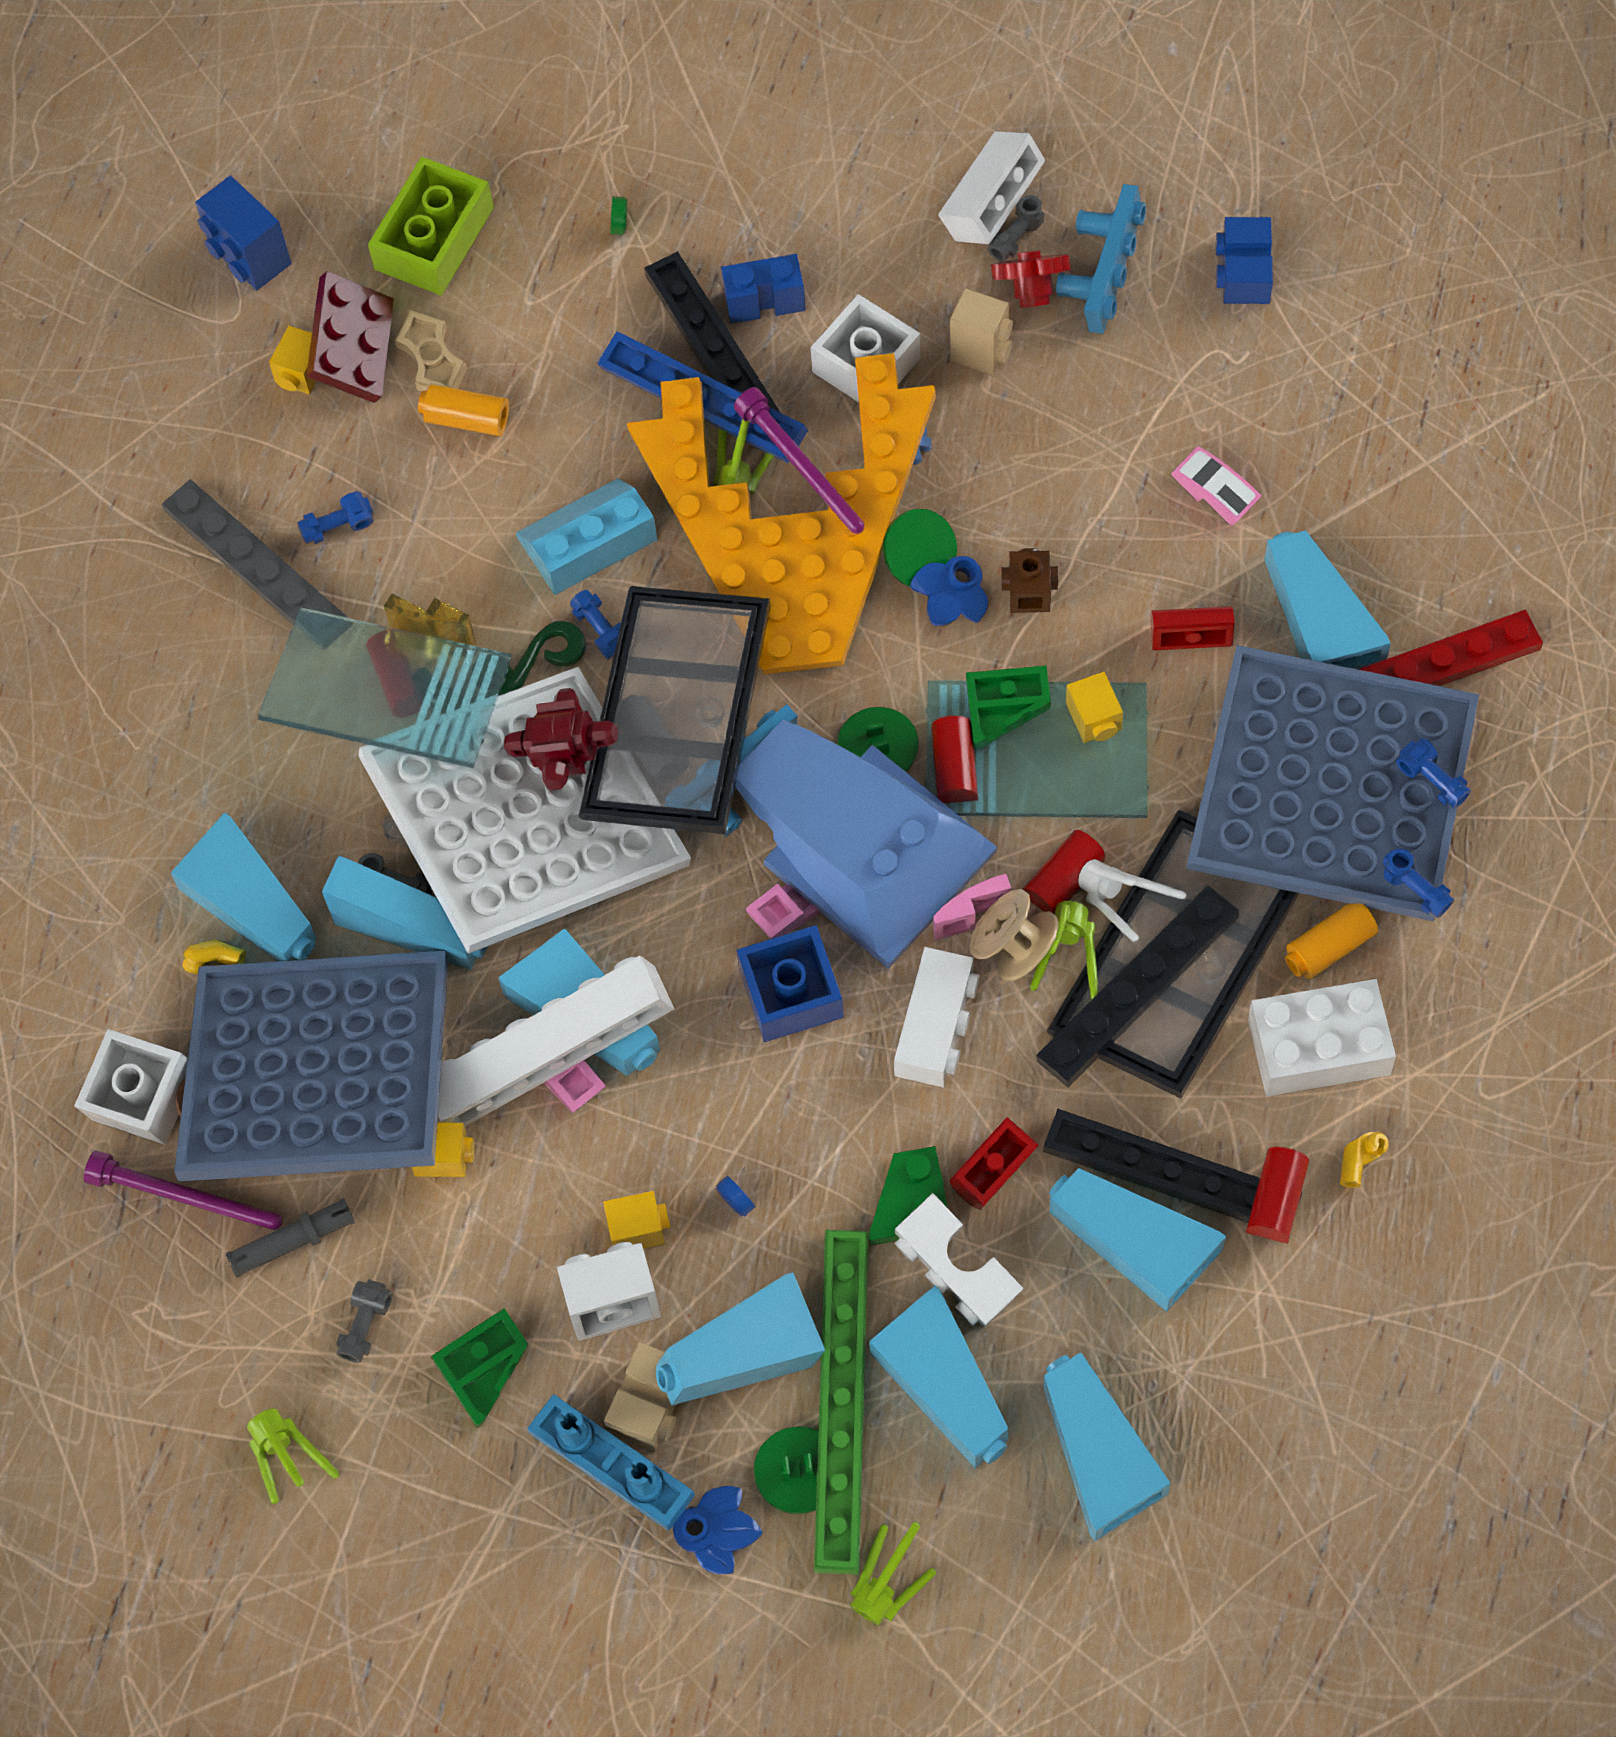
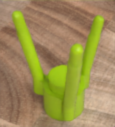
M742 419L733 457L727 461V465H725L727 432L719 429L717 467L713 485L720 486L747 482L749 494H755L758 481L774 456L766 453L753 474L749 472L750 466L741 461L750 423L749 420L744 421Z
M1063 901L1056 905L1055 916H1057L1059 925L1056 938L1047 954L1036 967L1030 984L1032 991L1038 989L1051 954L1056 952L1058 944H1076L1083 937L1091 999L1099 993L1093 938L1096 925L1093 922L1087 921L1089 911L1083 904L1074 901Z
M277 1409L264 1410L249 1421L247 1429L253 1438L249 1442V1446L257 1458L271 1503L277 1504L279 1497L265 1452L268 1455H278L297 1487H301L304 1484L298 1469L285 1449L291 1442L289 1437L332 1478L336 1479L339 1477V1472L298 1431L292 1419L287 1418L283 1420Z
M918 1522L912 1523L879 1578H872L869 1582L888 1532L886 1524L880 1526L860 1579L850 1593L854 1599L849 1606L875 1625L879 1626L884 1617L892 1622L900 1608L936 1575L934 1568L928 1569L894 1601L891 1600L895 1592L886 1584L920 1529Z

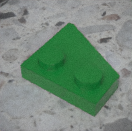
M1047 665L966 673V688L974 750L983 748L1051 709Z
M936 1146L893 1154L869 1232L870 1246L899 1240L900 1238L895 1234V1228L932 1193L948 1208Z
M503 1308L431 1356V1359L477 1428L483 1425L527 1350L528 1343L506 1309Z

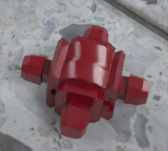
M560 689L555 695L553 702L536 704L537 713L534 717L527 718L525 730L512 732L505 736L504 749L512 757L528 756L533 766L539 767L542 772V779L547 789L561 790L567 783L569 776L586 774L585 764L595 759L597 748L610 746L617 742L618 729L615 723L611 721L594 722L589 712L582 710L574 689Z

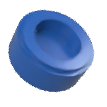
M726 1175L716 1185L717 1192L739 1216L745 1217L756 1207L729 1176Z

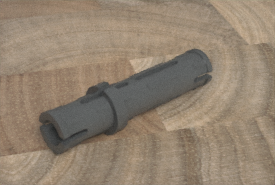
M342 1198L340 1201L311 1215L305 1212L299 1215L300 1220L231 1252H226L227 1259L232 1264L231 1268L235 1276L238 1278L242 1274L310 1242L314 1246L321 1242V1237L349 1224H354V1218L349 1211L350 1209L345 1199Z

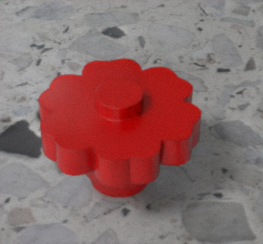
M1040 250L1017 253L1018 259L991 264L992 280H1013L1014 297L1019 299L1020 308L1050 304L1049 295L1053 294L1051 274L1071 270L1069 254L1041 256Z

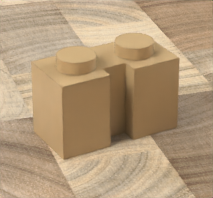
M965 288L950 318V361L993 376L999 363H1006L1012 349V341L1008 340L1013 326V320L1009 319V303Z
M638 1342L626 1369V1377L620 1390L618 1389L604 1423L606 1430L612 1435L656 1452L660 1441L667 1442L671 1436L676 1422V1417L672 1416L676 1405L671 1406L667 1393L661 1391L656 1380V1365L665 1352Z

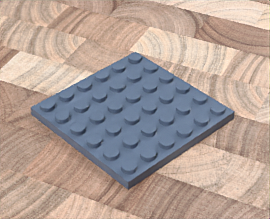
M1236 645L1186 869L1349 904H1364L1372 909L1434 921L1435 915L1432 913L1428 915L1421 909L1424 900L1405 883L1392 885L1383 878L1385 869L1383 860L1391 850L1405 849L1414 856L1412 868L1435 888L1440 887L1443 882L1457 808L1454 809L1448 803L1444 805L1437 798L1441 791L1423 774L1419 773L1414 778L1406 776L1399 769L1396 760L1400 757V751L1411 741L1416 743L1420 738H1424L1435 747L1438 753L1437 758L1433 762L1452 779L1460 775L1463 777L1479 694Z
M446 950L199 967L174 1170L177 1180L194 1181L434 1166L448 974Z

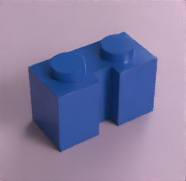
M1225 217L1223 232H1216L1215 253L1216 256H1223V265H1217L1216 288H1223L1224 304H1270L1273 286L1271 217Z
M797 254L721 267L723 291L730 324L760 319V310L774 308L775 316L806 311L804 284Z

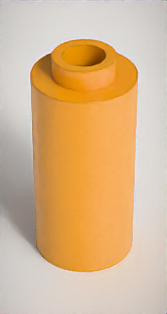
M431 384L427 391L423 390L420 394L418 413L423 414L425 423L501 437L508 420L509 401L508 398Z
M1347 903L1287 944L1286 951L1288 955L1285 956V962L1294 975L1297 977L1303 975L1311 980L1378 934L1377 923L1364 904Z

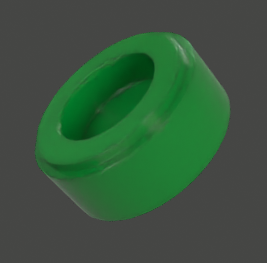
M612 196L610 235L626 234L628 199L626 197Z

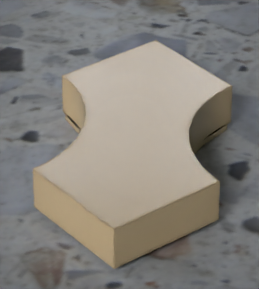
M410 310L395 343L396 347L408 353L418 366L415 380L416 389L421 392L423 390L427 391L431 384L458 389L467 372L466 363L453 356L444 344V336L447 329L446 322Z

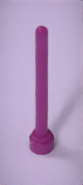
M756 387L743 392L735 401L734 410L744 421L749 420L752 424H758L846 527L854 534L861 533L865 527L863 520L769 414L768 399Z
M97 1150L91 1153L85 1167L84 1182L101 1188L105 1184L112 1186L113 1183H118L271 1230L279 1229L283 1222L282 1217L277 1213L119 1166V1161L113 1160L112 1155Z

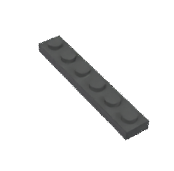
M191 479L162 503L165 513L322 652L325 653L353 628L351 619Z

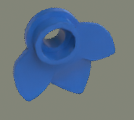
M957 556L950 559L946 564L929 563L922 567L911 581L910 588L912 590L929 596L927 615L934 626L948 625L961 614L970 621L978 623L987 610L988 597L980 586L982 570L979 564L970 557ZM955 573H965L968 581L960 582L956 579Z
M734 1486L713 1488L702 1496L697 1507L684 1510L673 1525V1534L677 1544L682 1549L695 1553L700 1566L710 1573L733 1574V1552L750 1546L762 1536V1530L756 1521L746 1513L738 1510L742 1500L741 1488ZM699 1522L703 1525V1531L696 1536L690 1535L687 1532L689 1524Z

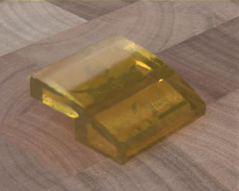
M393 593L384 604L390 630L402 647L420 654L439 658L443 648L449 647L451 650L447 659H453L456 649L463 651L460 659H466L468 652L475 653L473 658L475 659L479 653L469 614L434 598L427 610Z

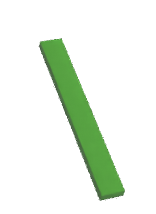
M825 1230L821 1341L825 1351L821 1355L814 1573L859 1574L868 1231Z

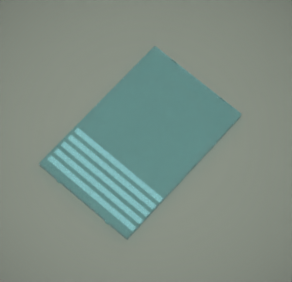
M301 607L293 628L289 632V638L269 688L265 693V698L258 713V720L474 768L481 745L484 743V736L501 687L505 683V676L511 662V654Z
M928 680V707L926 708L927 767L924 786L935 797H937L931 724L945 716L957 715L970 719L966 681ZM1049 682L1051 709L983 748L974 750L978 801L944 804L959 816L1147 818V790L1149 785L1147 783L1148 711L1146 683L1110 682L1123 710L1122 730L1118 731L1116 735L1108 740H1092L1083 743L1065 703L1066 686L1072 682Z

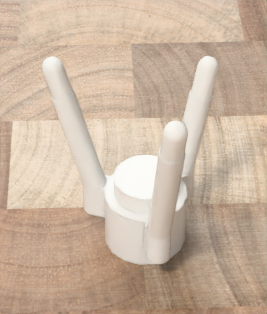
M1096 859L1087 862L1079 874V886L1088 892L1086 902L1096 906L1132 942L1138 941V935L1104 902L1106 898H1114L1120 892L1122 884L1136 885L1179 899L1186 898L1184 891L1125 873Z

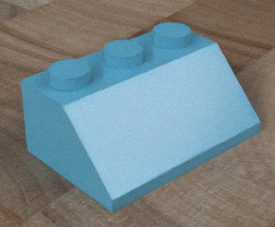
M619 478L516 532V537L554 595L657 541L654 516L636 489Z

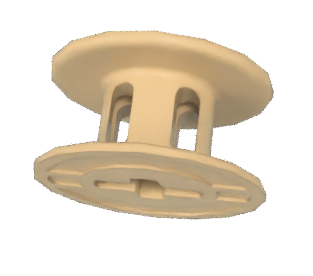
M1023 889L1012 890L1006 893L988 908L974 929L969 944L970 953L977 959H987L1001 951L997 965L998 975L1006 982L1016 981L1027 975L1040 963L1054 942L1059 926L1057 916L1050 911L1040 912L1026 919L1031 903L1029 894Z

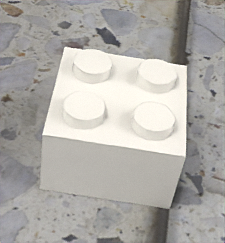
M858 294L812 345V373L859 402L855 358L894 353L899 384L921 359L920 333Z
M107 1029L74 1107L95 1122L166 1145L179 1115L175 1104V1095L179 1084L186 1076L188 1058L180 1052Z
M631 1242L618 1243L608 1248L607 1253L590 1257L588 1254L573 1256L565 1261V1265L557 1267L578 1341L661 1318L642 1243L632 1245Z

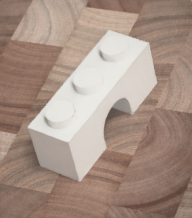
M932 1193L895 1228V1234L900 1238L895 1242V1245L911 1262L919 1258L929 1269L925 1277L942 1294L948 1289L959 1300L955 1308L969 1324L973 1326L978 1321L985 1328L1024 1288L994 1257L982 1268L971 1272L959 1270L950 1262L947 1255V1245L962 1229L963 1224Z

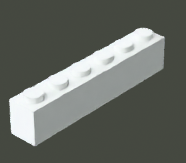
M641 956L626 958L617 963L614 970L603 977L592 978L580 984L578 991L571 995L547 1002L542 1007L541 1012L528 1019L523 1018L510 1023L502 1034L493 1039H484L476 1042L470 1047V1052L463 1056L443 1061L441 1064L438 1109L440 1121L463 1123L464 1126H467L674 1010L655 966Z

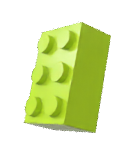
M421 156L368 243L374 270L442 296L494 209L489 182Z

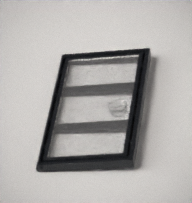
M637 586L629 587L599 720L615 723L618 729L617 742L610 746L597 748L595 759L590 761L578 815L580 819L726 834L771 607L769 598Z
M1177 810L1138 877L1184 891L1186 898L1179 899L1136 885L1132 886L1116 914L1138 935V941L1132 942L1111 922L1095 948L1098 992H1100L1207 885L1239 909V918L1098 1058L1182 1099L1300 893L1186 869L1197 818ZM1087 963L1047 1028L1048 1034L1052 1037H1055L1092 1000L1088 982Z

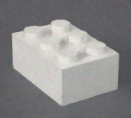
M1377 979L1251 1000L1248 1023L1266 1097L1391 1075L1396 1054Z

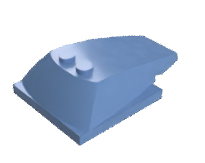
M782 720L739 764L735 787L753 812L768 824L774 832L773 839L777 843V846L764 859V866L792 887L807 902L816 906L819 912L888 969L932 923L933 916L953 899L996 853L997 847L873 745L859 757L808 729Z

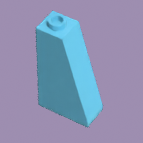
M1306 530L1297 533L1283 532L1267 540L1264 560L1300 658L1357 670L1387 659L1391 644L1388 636Z
M224 812L171 872L178 890L275 960H305L312 952L317 940L310 922L233 819Z
M341 856L337 857L322 890L335 925L415 952L446 950L448 963L472 970L477 957L482 958L487 947L469 954L467 953L436 897Z
M564 928L498 977L502 992L508 1000L531 1015H535L542 1011V1007L547 1002L557 998H565L578 991L579 985L586 980L601 978L605 974ZM645 1025L594 1055L628 1076L636 1069L642 1071L649 1067L657 1058L660 1047L657 1035L648 1025Z
M1080 1168L1070 1178L1063 1175L1049 1192L1051 1196L1049 1213L1166 1312L1224 1249L1226 1236L1220 1231Z
M794 1273L783 1275L666 1350L656 1365V1380L661 1391L667 1393L671 1406L809 1369L814 1366L824 1353L825 1348Z
M933 1286L869 1341L870 1354L974 1468L978 1467L983 1461L991 1464L1008 1447L1005 1444L1008 1440V1426L941 1291L936 1286Z
M1080 1352L1071 1359L1068 1355H1064L1052 1362L1046 1368L1048 1373L1044 1375L1043 1389L1089 1534L1095 1542L1167 1496L1171 1483Z

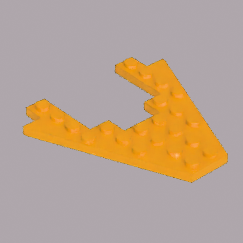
M894 353L855 358L865 468L825 473L829 483L863 520L865 527L859 534L852 533L829 506V510L751 519L750 494L747 482L710 487L702 383L699 377L660 382L663 418L627 423V429L718 593L770 599L771 607L759 667L764 675L844 665L883 552V543L887 529L897 512L936 398L934 385L898 389ZM732 616L745 640L749 618Z

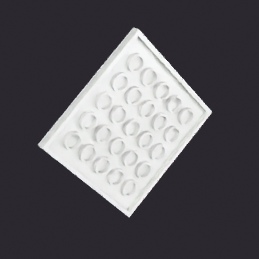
M579 667L484 701L462 764L455 763L475 705L470 706L467 711L450 761L443 760L460 711L453 714L438 759L432 758L431 754L445 716L438 719L425 756L418 755L430 722L423 724L413 753L406 752L414 728L359 747L358 756L468 954L690 865L691 857L674 829L586 821L579 818L578 815L590 761L585 764L586 774L569 776L567 783L561 790H549L543 782L542 772L539 767H534L528 756L512 757L506 753L504 749L505 736L512 732L525 730L527 718L534 717L537 713L536 704L553 702L555 695L560 689H574L582 710L588 711L594 722L600 720L602 706ZM611 751L600 800L660 806L630 753Z

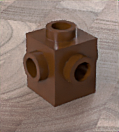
M1035 548L1009 551V567H1001L1002 591L1010 592V613L1050 612L1051 590H1058V566H1050V551H1039Z

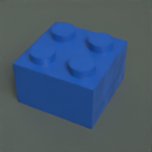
M231 175L195 201L200 216L197 222L207 237V240L204 241L206 248L216 259L219 260L222 257L228 263L232 274L241 283L247 281L257 291L292 264L279 220Z
M817 925L736 950L739 971L763 1042L844 1018L842 996Z

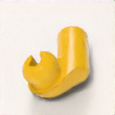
M212 939L188 946L183 953L185 959L182 966L185 971L198 974L199 967L205 966V962L217 961L225 965L243 964L246 958V950L217 939Z
M1367 1132L1344 1147L1340 1185L1347 1188L1361 1187L1363 1167L1379 1158L1382 1154H1385L1388 1150L1389 1141L1383 1133Z

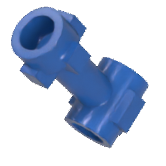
M359 491L351 492L340 499L342 509L316 518L312 512L304 515V519L298 521L297 524L305 543L307 544L312 541L315 544L324 541L322 533L347 523L350 524L354 531L370 526L374 521L372 518L373 509L367 497L363 498Z
M583 590L577 593L570 601V606L573 608L572 613L578 621L584 618L587 619L600 636L594 640V643L604 657L609 660L614 656L621 622L612 627L598 609L603 604L596 593L592 595L589 590Z
M1420 738L1416 743L1411 741L1400 751V757L1396 760L1399 769L1409 778H1414L1419 773L1423 774L1441 791L1437 798L1444 805L1448 803L1454 809L1459 807L1471 793V790L1467 787L1468 782L1461 775L1452 779L1433 762L1437 758L1438 753L1428 740Z
M1405 849L1391 850L1383 860V865L1385 866L1383 878L1392 885L1405 883L1424 900L1421 909L1426 914L1432 913L1437 918L1441 917L1455 900L1449 895L1451 890L1444 884L1435 888L1412 868L1414 856Z

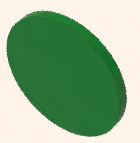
M928 509L906 511L897 516L887 529L883 543L885 562L891 574L900 583L910 587L915 574L929 563L946 564L950 559L957 557L955 534L949 523L934 511Z
M871 707L853 714L843 724L839 732L837 745L859 757L873 745L907 772L916 760L919 741L914 725L905 715L891 708Z
M807 1427L785 1428L771 1435L760 1447L754 1463L755 1482L761 1496L775 1509L797 1515L816 1511L817 1430Z

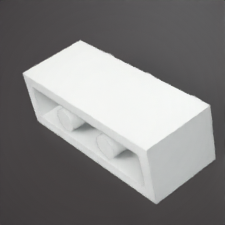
M995 131L938 214L955 241L980 244L991 243L1046 161L1029 133Z
M924 947L894 1058V1076L944 1088L947 1074H955L960 1050L954 1049L957 1035L964 1037L966 1034L970 1012L964 1011L967 997L975 998L980 974L973 973V957Z

